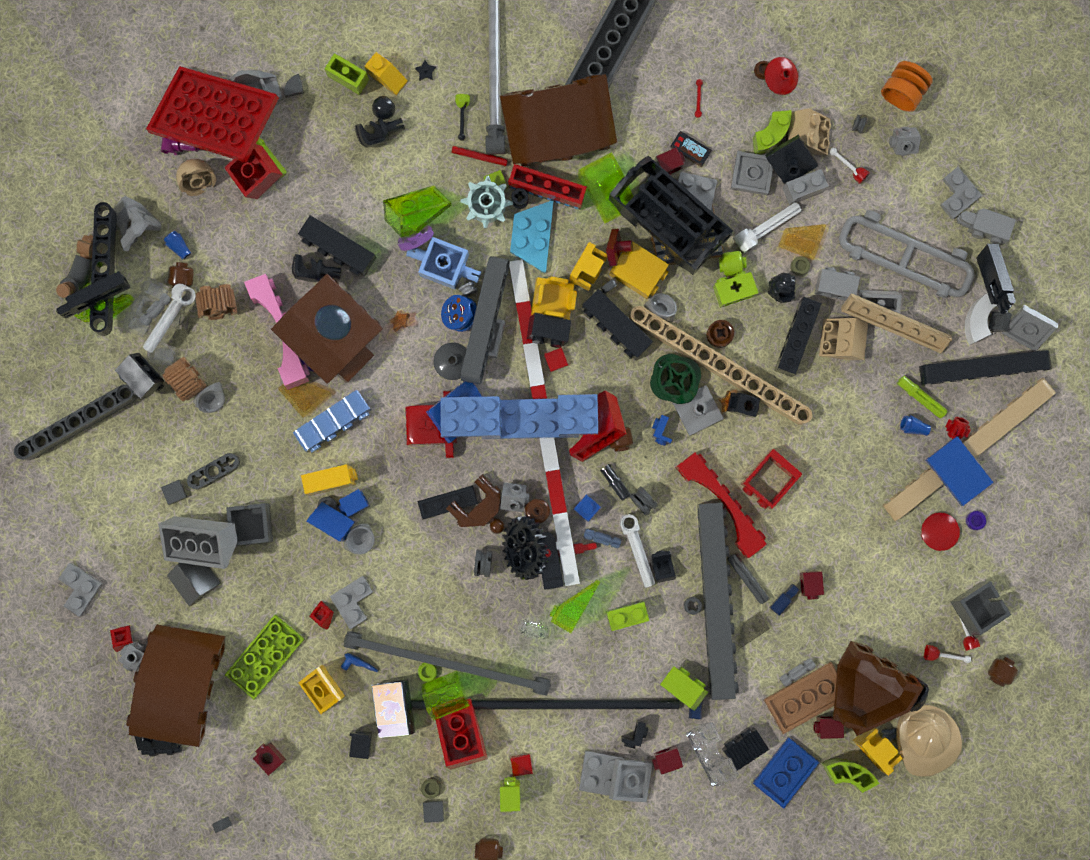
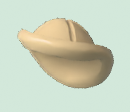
M924 704L920 710L910 711L900 716L896 727L898 750L909 773L922 777L933 776L944 771L957 760L962 748L960 730L955 720L944 710Z

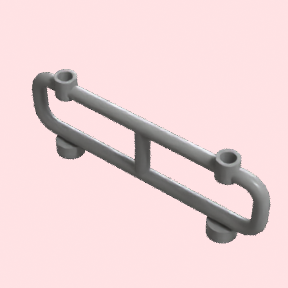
M867 210L864 217L852 216L844 223L840 232L839 242L843 249L850 252V258L859 261L862 257L937 290L936 295L942 298H947L948 295L962 297L970 289L975 273L973 267L965 261L968 255L966 251L953 248L950 255L878 224L881 215L871 210ZM854 223H858L907 244L899 265L867 252L859 246L849 244L847 236L851 226ZM914 248L964 269L967 275L962 287L959 290H955L947 284L936 282L906 269Z

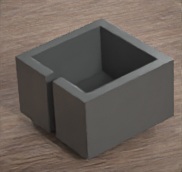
M269 503L226 507L227 522L235 524L236 546L273 542Z
M991 581L979 582L950 601L970 635H982L1012 615L1003 600L989 601V599L1000 597Z

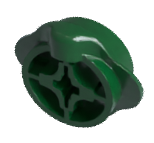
M675 354L662 355L657 359L653 368V374L650 379L651 390L661 400L671 401L676 404L689 403L695 398L698 391V385L701 380L700 367L690 358ZM679 363L687 369L677 372L671 364ZM666 367L668 378L661 384V374ZM673 374L680 377L678 384L671 381L674 378ZM690 374V384L685 390L683 380ZM673 385L679 390L680 394L672 395L664 389Z

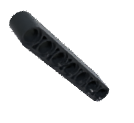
M106 202L98 203L94 209L91 284L115 273L117 215L115 210ZM109 210L108 215L102 216L103 211ZM103 229H109L107 234L101 235ZM108 247L106 253L100 254L102 248ZM106 265L107 270L100 273V268ZM114 296L101 302L106 304L103 310L98 311L101 303L90 308V328L100 336H107L112 331ZM100 322H105L104 328L98 330V324Z
M1049 350L919 366L922 386L930 383L932 385L947 381L957 382L965 379L973 380L981 379L982 377L990 378L1005 374L1014 375L1022 372L1031 373L1052 369Z

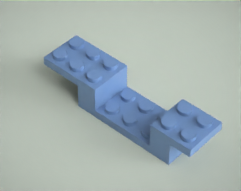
M597 394L558 395V399L501 400L499 396L441 398V437L532 439L579 438V435L598 434Z

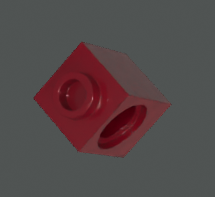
M677 147L657 155L654 161L669 174L683 169L685 158L683 153L678 152Z
M822 571L800 572L801 596H807V600L819 599V595H824Z
M833 716L816 717V722H813V730L817 737L820 739L844 738V725L841 722L833 720Z
M271 742L267 746L263 743L255 751L257 755L253 758L268 776L286 760ZM265 753H270L272 755V762H267L265 760Z
M676 746L654 753L655 758L652 759L655 771L659 770L661 775L683 768Z

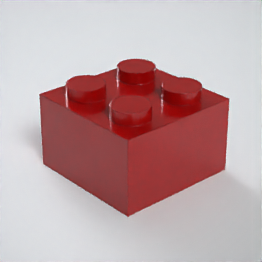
M257 144L247 163L233 159L225 167V170L246 198L258 199L283 175L263 146Z

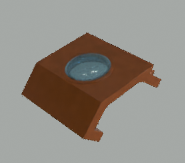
M326 274L283 315L271 330L328 384L383 328L376 319L367 313L363 306L353 299L350 293L343 290L334 278Z

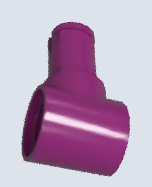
M162 138L160 150L162 153L168 154L169 152L178 155V152L183 150L199 151V148Z

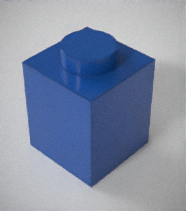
M361 489L339 500L341 505L338 506L341 513L347 515V517H352L370 507Z
M586 494L573 510L589 522L601 506Z

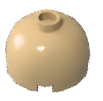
M189 159L178 167L176 180L182 193L186 192L189 196H198L206 192L201 189L210 185L214 187L216 176L212 167L204 160Z

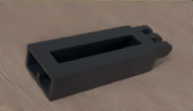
M987 243L976 259L990 303L997 305L1001 314H1006L1016 302L1013 294L1014 289L999 244Z
M118 271L65 297L67 303L58 307L56 312L67 319L131 287L126 277Z

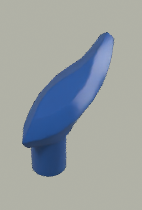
M350 653L345 654L346 659L341 665V668L346 671L353 664L373 672H378L375 667Z

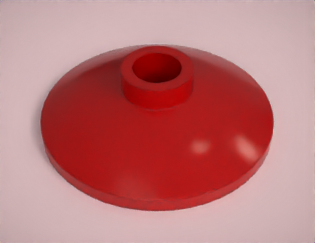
M777 57L768 63L765 69V81L768 88L778 95L789 94L796 88L798 71L791 60L785 57Z

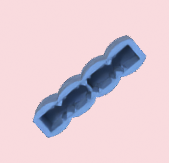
M356 390L308 423L299 427L293 434L305 452L311 451V453H314L321 448L320 444L324 441L330 442L337 437L336 433L343 430L345 432L354 426L352 423L357 419L362 421L369 416L368 412L371 409L360 392Z

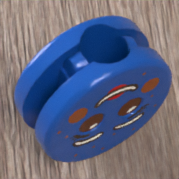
M462 295L449 297L444 302L441 310L443 324L447 328L458 332L470 330L476 313V303Z

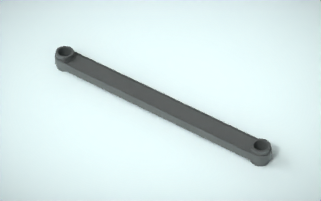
M347 631V634H345L344 647L359 650V647L503 681L531 688L533 693L547 696L550 691L551 680L536 676L535 680H530L361 638L362 634L353 631Z

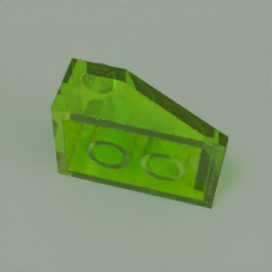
M611 152L578 170V177L582 184L587 186L586 191L604 224L621 216L620 212L609 201V195L618 182L625 177ZM629 186L620 195V200L624 205L633 198Z
M433 185L383 200L384 220L401 238L409 237L420 232L451 207L452 203Z
M597 579L593 580L560 602L558 606L554 605L549 613L551 617L550 622L572 633L600 581Z

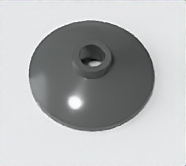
M453 342L442 345L434 355L433 362L436 372L447 380L460 379L467 349L463 345ZM451 357L456 359L453 364H450L448 361Z

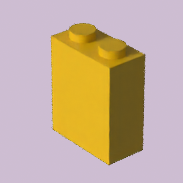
M633 242V252H622L617 266H613L609 275L613 278L616 277L619 282L648 299L649 295L653 296L657 292L659 287L656 285L659 280L664 281L669 271L666 269L669 264Z
M345 464L301 475L305 495L312 496L354 486L358 476L356 469Z

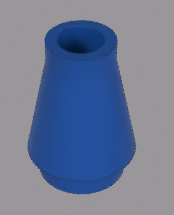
M173 231L164 238L165 245L182 260L191 254L180 233L178 234L176 231Z
M909 415L902 418L900 430L907 434L928 436L931 426Z

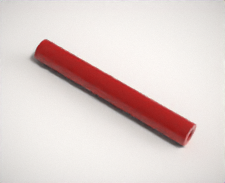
M456 146L452 147L451 153L502 166L507 165L508 159L486 155L485 153Z

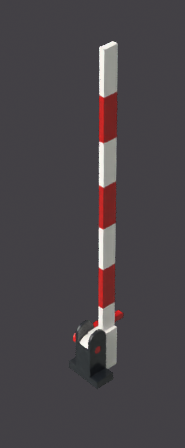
M523 259L510 261L509 267L532 399H547L538 344L527 339L529 318L532 310ZM539 438L557 536L556 542L551 533H542V536L546 535L544 543H548V546L545 547V550L549 554H545L548 561L544 562L546 568L542 569L543 573L541 575L544 590L563 587L559 557L561 559L565 586L580 584L575 555L596 549L597 545L596 543L573 544L554 438Z

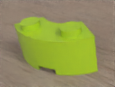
M791 110L772 112L769 117L768 126L756 132L752 138L754 154L764 155L776 148L782 141L790 126Z
M835 758L821 762L828 777L834 784L842 782L851 783L861 793L880 784L870 771L852 760Z

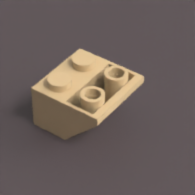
M810 108L791 112L788 140L799 134L812 154L827 156L830 146V118Z
M858 318L823 319L819 356L844 360H864L868 322Z

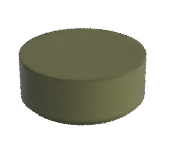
M803 256L796 257L791 262V271L797 276L805 275L810 269L809 260Z
M435 778L426 779L421 786L422 794L429 799L437 797L441 791V785Z

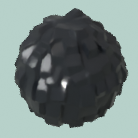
M783 272L771 278L768 294L780 303L791 302V300L795 299V276Z

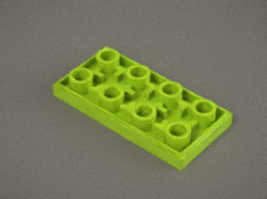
M275 614L225 673V676L255 700L305 638Z

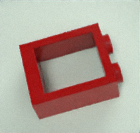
M771 449L741 483L744 487L742 490L750 497L754 495L758 499L757 503L762 508L773 509L801 477L802 473L775 449ZM769 459L791 477L771 501L749 484Z

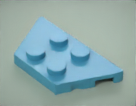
M553 201L516 213L513 220L510 253L523 259L542 273H546Z

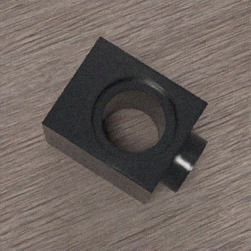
M731 393L727 412L746 417H756L759 411L760 398L742 393Z

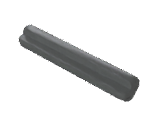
M736 553L732 554L728 558L729 563L760 604L768 601L769 597Z

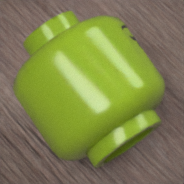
M740 251L724 252L722 257L719 258L720 273L723 272L726 277L741 274L743 268H747L746 257H742Z

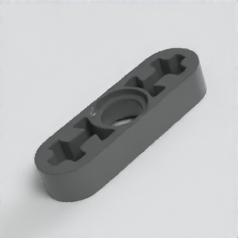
M227 453L192 472L187 477L188 486L199 490L229 474L239 467V457L235 454ZM228 457L231 459H235V461L233 462V467H231L230 465L223 467L226 470L224 472L221 465L218 464L220 461L221 464L227 463ZM212 466H216L219 470L218 475L215 477L209 475V469ZM205 475L209 479L208 481L205 478L199 481L200 485L192 484L194 476L200 478Z

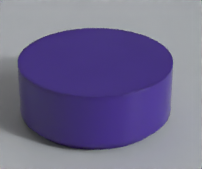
M979 511L970 512L966 516V525L971 530H981L986 525V517Z

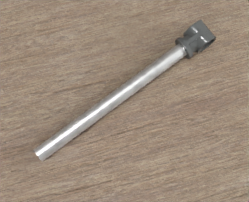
M488 0L490 125L486 127L488 135H486L485 144L486 155L505 154V135H503L505 128L501 125L500 6L499 0Z

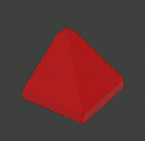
M320 601L309 617L320 627L328 630L334 612L325 603Z
M130 625L110 630L112 648L115 652H119L125 645L133 643Z
M530 754L512 756L510 758L513 777L533 774Z

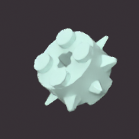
M486 176L485 181L479 182L477 185L469 182L470 191L468 197L461 199V203L469 207L470 212L466 219L468 221L476 219L483 223L484 228H487L489 223L496 220L504 222L503 213L505 207L513 205L512 201L505 199L504 191L507 185L497 186L496 183L491 182L489 176ZM485 199H489V202H491L487 206L482 203L485 202Z

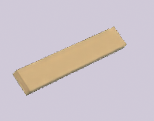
M852 293L841 307V311L941 354L952 341L951 335Z

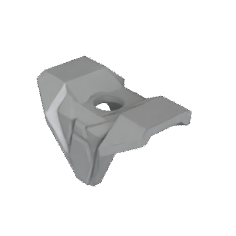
M241 70L228 79L275 93L279 100L282 99L276 75L259 70Z
M127 196L122 197L114 207L117 215L116 229L121 231L122 239L120 241L124 251H129L131 245L137 242V237L141 236L144 230L159 231L161 229L160 221L141 203Z

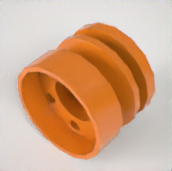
M901 61L892 72V78H889L883 86L881 94L887 102L900 110L912 112L921 102L922 95H925L933 80L931 75L921 66L909 61Z

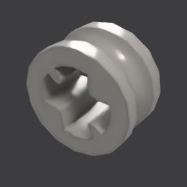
M472 281L461 286L459 291L463 293L462 296L468 297L476 293L478 289L474 288V282Z

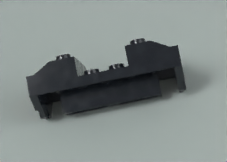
M650 156L643 158L635 167L633 166L609 195V201L635 228L640 224L666 247L664 254L692 275L701 268L705 261L733 233V230ZM644 172L649 174L650 177L646 183H643L638 188L637 194L624 205L620 200V195L640 174ZM714 230L718 235L714 242L706 247L693 264H690L685 257Z

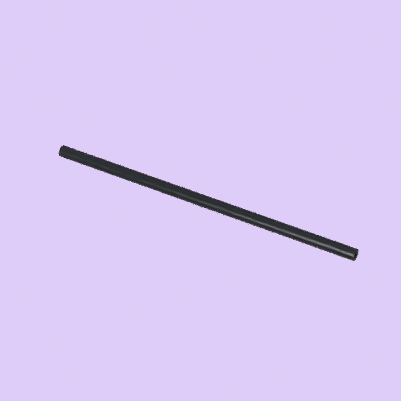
M679 699L472 700L474 710L679 709ZM411 700L412 710H433L463 700Z

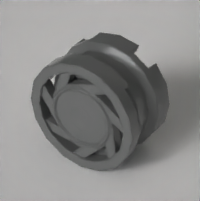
M641 486L635 494L632 493L629 496L646 516L650 514L652 509L658 507V504L652 499L650 494Z
M476 550L474 576L484 575V577L490 578L492 551L482 552V550Z

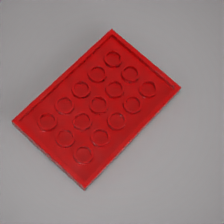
M179 66L146 130L150 134L247 163L279 97L275 93Z

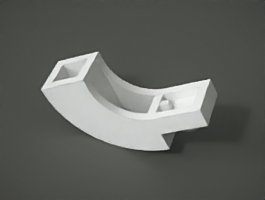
M988 293L976 300L967 313L965 335L969 345L991 335L987 320L990 311L997 305L990 303Z

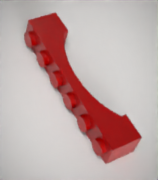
M694 452L675 468L686 482L690 480L697 482L719 498L733 520L737 534L735 545L745 558H750L767 545L764 541L766 539L765 535L760 530L756 531L751 517L748 514L744 515L740 510L742 506L736 499H731L728 495L730 493L729 489L717 481L718 475L713 469L709 470L707 468L704 457L700 453L697 455Z

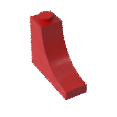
M606 390L597 395L598 434L583 435L569 449L570 456L582 462L627 434L617 397Z

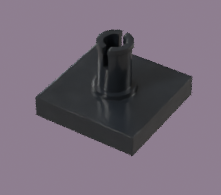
M799 134L765 154L766 159L784 185L786 182L797 179L818 167V162Z

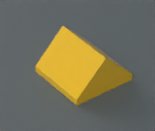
M324 665L319 666L298 682L320 714L345 697Z

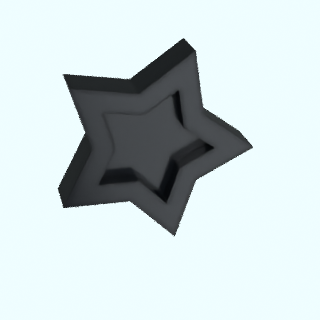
M424 60L422 66L415 68L419 73V80L421 81L425 78L433 80L432 73L436 66H430Z

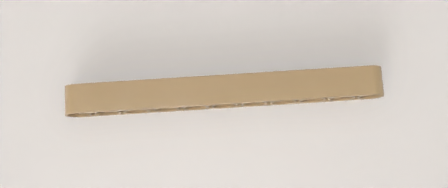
M637 306L631 311L630 320L641 330L687 358L694 360L697 364L746 394L760 398L761 403L792 422L803 425L812 419V411L807 406L646 308ZM634 313H642L644 319L640 321L636 320L634 318ZM657 322L660 329L652 330L650 323ZM666 333H675L676 339L669 340L666 337ZM683 342H690L692 350H685ZM701 351L706 352L708 360L700 359L699 353ZM717 361L724 363V370L716 368L715 364ZM733 371H737L740 373V380L733 379ZM749 381H754L757 384V390L749 388ZM766 391L773 393V400L766 399ZM782 401L789 403L790 408L788 411L782 408ZM799 411H803L806 414L804 421L798 418Z
M1044 378L1036 381V385H1031L1021 393V397H1016L1007 405L1006 409L1000 410L993 416L991 421L985 422L978 428L979 430L976 433L973 432L963 440V444L974 458L979 456L1056 393ZM932 468L925 470L919 475V479H914L905 486L904 491H899L890 499L889 503L882 505L894 521L903 517L944 484Z

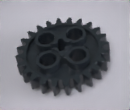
M530 516L516 517L511 519L512 522L507 523L508 528H505L507 534L503 535L505 542H502V545L505 546L503 553L507 555L504 560L509 561L507 567H512L511 573H515V577H520L521 580L534 579L539 577L538 574L543 573L542 569L546 568L544 562L548 561L545 557V554H549L545 550V547L548 546V543H544L546 535L542 536L543 528L538 529L539 522L535 523L534 518L530 519Z

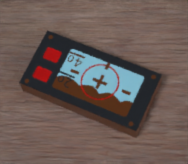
M682 131L678 133L670 146L671 149L677 147L678 152H682L685 158L700 167L703 166L712 152L711 149Z

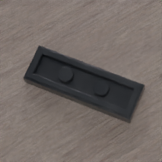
M473 485L417 501L422 520L448 513L449 511L446 508L449 505L456 510L451 505L454 500L461 508L478 504Z

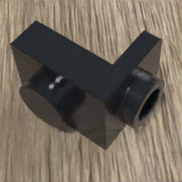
M661 550L652 554V566L656 582L661 583L675 580L676 575L671 560V552Z
M637 720L633 739L621 736V742L624 743L625 747L633 749L636 746L641 747L642 739H646L648 733L645 721Z

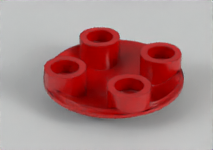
M933 513L922 524L921 538L931 549L937 551L948 550L959 539V525L949 514Z

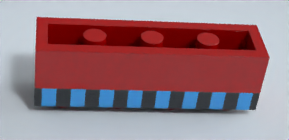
M514 164L508 181L509 188L515 190L523 188L528 194L581 210L587 186Z

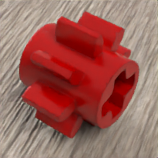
M955 417L953 420L949 419L945 426L947 428L946 431H948L947 435L952 439L956 436L960 440L963 436L967 438L971 431L968 425L969 422L962 417Z

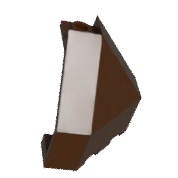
M850 641L837 665L833 720L841 722L847 728H852L856 736L910 712L923 686L909 672L905 675L897 670L898 665L886 657H877L873 654L874 650L869 646Z

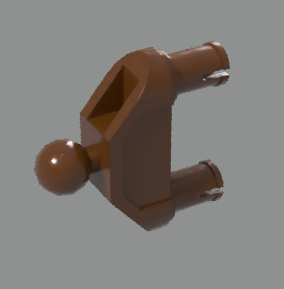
M482 474L474 483L486 494L485 498L469 513H466L455 500L451 505L456 510L450 505L446 510L454 516L459 527L485 526L489 523L490 530L495 534H500L503 532L505 524L501 519H495L494 516L499 511L501 489L496 485L493 486Z

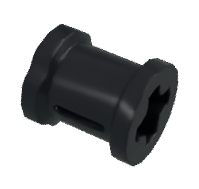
M517 188L512 192L513 206L518 209L525 208L529 202L526 190ZM519 195H522L523 197L521 202H518L517 200Z

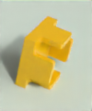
M589 242L572 270L569 282L590 291L591 284L595 283L602 271V265L608 259L607 254Z
M551 276L546 279L537 277L531 315L540 313L570 320V313L575 309L577 291H574V284L568 283L569 280Z
M877 728L856 736L853 739L856 745L881 772L888 776L894 771L892 768L903 759L887 738L884 737L882 739L878 734Z

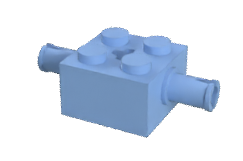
M432 237L426 251L419 248L407 250V257L422 261L418 271L420 277L456 290L458 282L462 277L478 283L481 277V271L466 266L469 257L468 250ZM446 260L448 265H444V267H441L440 262L444 263V261Z

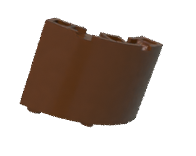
M606 74L591 75L574 80L571 84L547 86L543 90L512 91L500 96L513 164H521L524 167L532 165L533 162L560 158L562 161L571 160L574 155L598 149L608 150L610 145L617 143Z
M158 624L153 632H149L148 644L139 671L135 672L133 679L135 687L130 714L126 721V726L129 727V735L200 747L206 731L208 711H204L206 699L209 700L214 684L211 678L213 671L218 670L224 655L226 636Z

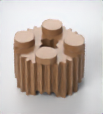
M223 284L219 288L202 286L199 288L200 292L196 293L198 318L206 316L209 320L223 319V316L231 313V316L237 314L234 290L231 289V285Z
M184 356L167 367L162 375L167 384H170L175 390V394L182 402L190 400L207 387L201 378L198 379L200 373L194 366L190 367L189 361Z

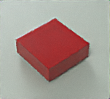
M562 347L544 354L550 372L568 366Z

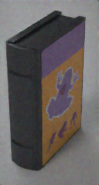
M399 680L372 685L378 737H394L416 733L409 681Z

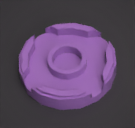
M421 225L417 227V231L409 230L403 234L397 243L401 251L417 248L427 242L434 234L431 226Z

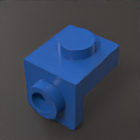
M661 415L653 423L652 429H655L652 438H655V442L665 446L666 443L670 445L672 439L662 436L669 417Z

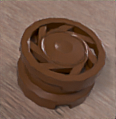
M717 320L709 326L706 337L712 346L723 348L733 340L735 331L730 322Z

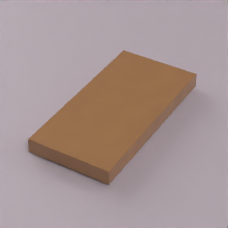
M832 662L823 665L763 699L782 734L789 732L834 706L837 671Z

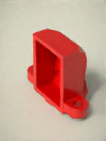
M443 391V397L451 391ZM434 405L405 407L407 446L445 444L446 459L454 458V444H457V438L451 443H447L426 413Z

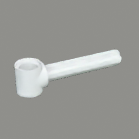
M795 202L753 230L744 229L733 237L734 241L743 254H745L747 250L753 249L758 245V239L800 213V205Z
M176 284L172 288L171 298L173 300L144 343L143 348L152 353L181 308L194 302L196 294L193 289L184 284ZM186 291L185 296L181 298L182 293Z
M624 514L619 522L624 535L627 534L644 587H651L655 585V580L638 534V530H640L638 520L632 514ZM628 517L634 520L631 528H626L623 524L624 520Z

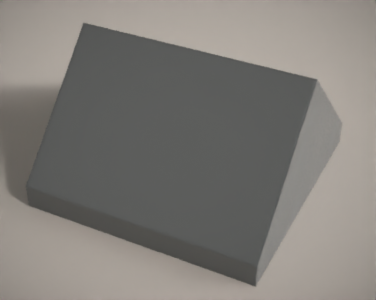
M178 563L167 575L189 607L221 584L210 567Z

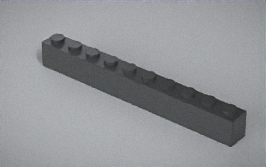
M722 503L697 504L710 698L712 700L736 699V694L739 693L738 682H735L734 674H737V664L733 662L736 646L735 642L732 643L731 635H734V624L730 621V615H733L732 603L729 604L732 588L731 584H728L727 576H730V565L726 564V557H729V547L725 545L728 530L727 526H724L723 518H726V507H723Z

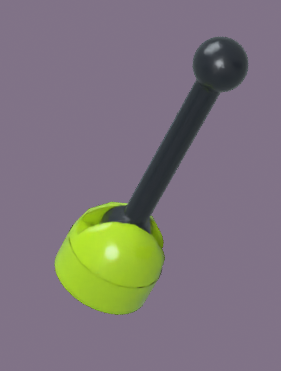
M456 94V105L461 108L460 134L458 139L463 141L465 139L464 109L470 104V95Z

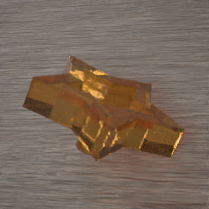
M397 311L395 317L389 320L393 324V330L396 332L401 327H408L407 320L410 315L408 313L401 314Z
M727 391L725 397L718 399L722 404V412L727 411L731 395L730 391Z

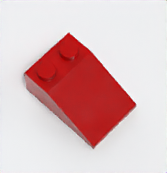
M471 698L433 709L444 761L448 769L451 770L488 759Z

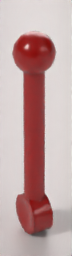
M698 79L696 81L697 107L694 113L696 118L702 116L700 101L703 81Z

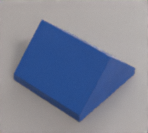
M323 502L319 504L306 521L339 542L345 541L347 534L355 521Z

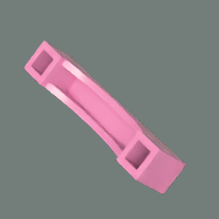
M266 274L245 281L244 283L254 304L259 303L268 310L277 323L285 313H282L280 308L283 306L280 296H276L274 290L277 288L273 279H269ZM282 341L283 361L278 371L284 386L289 390L309 382L307 376L310 375L307 365L302 364L300 357Z

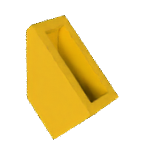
M377 52L374 53L365 65L367 74L396 96L408 82L391 62Z

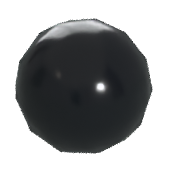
M379 96L372 104L373 114L378 119L388 120L393 117L396 111L395 104L386 96Z

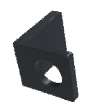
M352 730L349 735L352 736L349 757L369 759L372 732Z

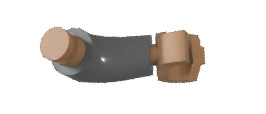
M84 235L82 240L77 242L76 253L80 254V256L75 255L69 274L56 288L57 294L62 298L85 288L88 284L92 269V260L89 259L92 258L93 251L92 235Z

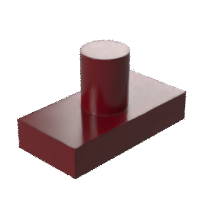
M611 229L606 253L609 266H617L620 253L633 252L632 240L621 241L619 229Z

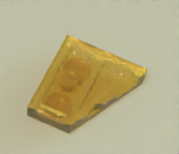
M826 225L785 228L778 247L814 260Z
M308 382L287 390L284 384L278 388L303 418L331 395L329 391Z

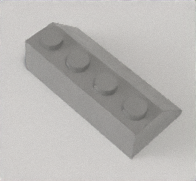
M177 516L159 523L165 561L221 569L227 568L237 544L235 524Z

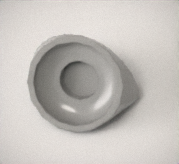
M664 293L653 295L643 305L647 310L669 322H673L677 311L676 302Z
M214 383L197 394L193 403L200 411L212 413L224 405L225 397L221 383Z
M367 523L360 524L350 530L344 541L345 550L359 555L370 551L375 540L370 525Z

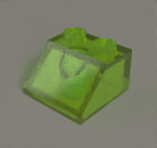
M457 670L421 684L422 697L427 713L432 720L470 706Z

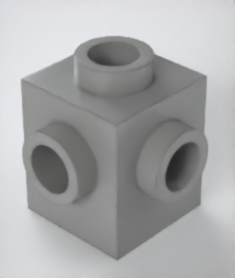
M916 127L893 129L889 145L890 148H893L896 155L916 154L919 152L921 136Z
M504 482L500 509L523 512L524 505H527L529 502L530 493H526L527 485Z
M135 642L124 646L120 652L121 658L119 662L123 663V667L131 672L139 670L146 645Z

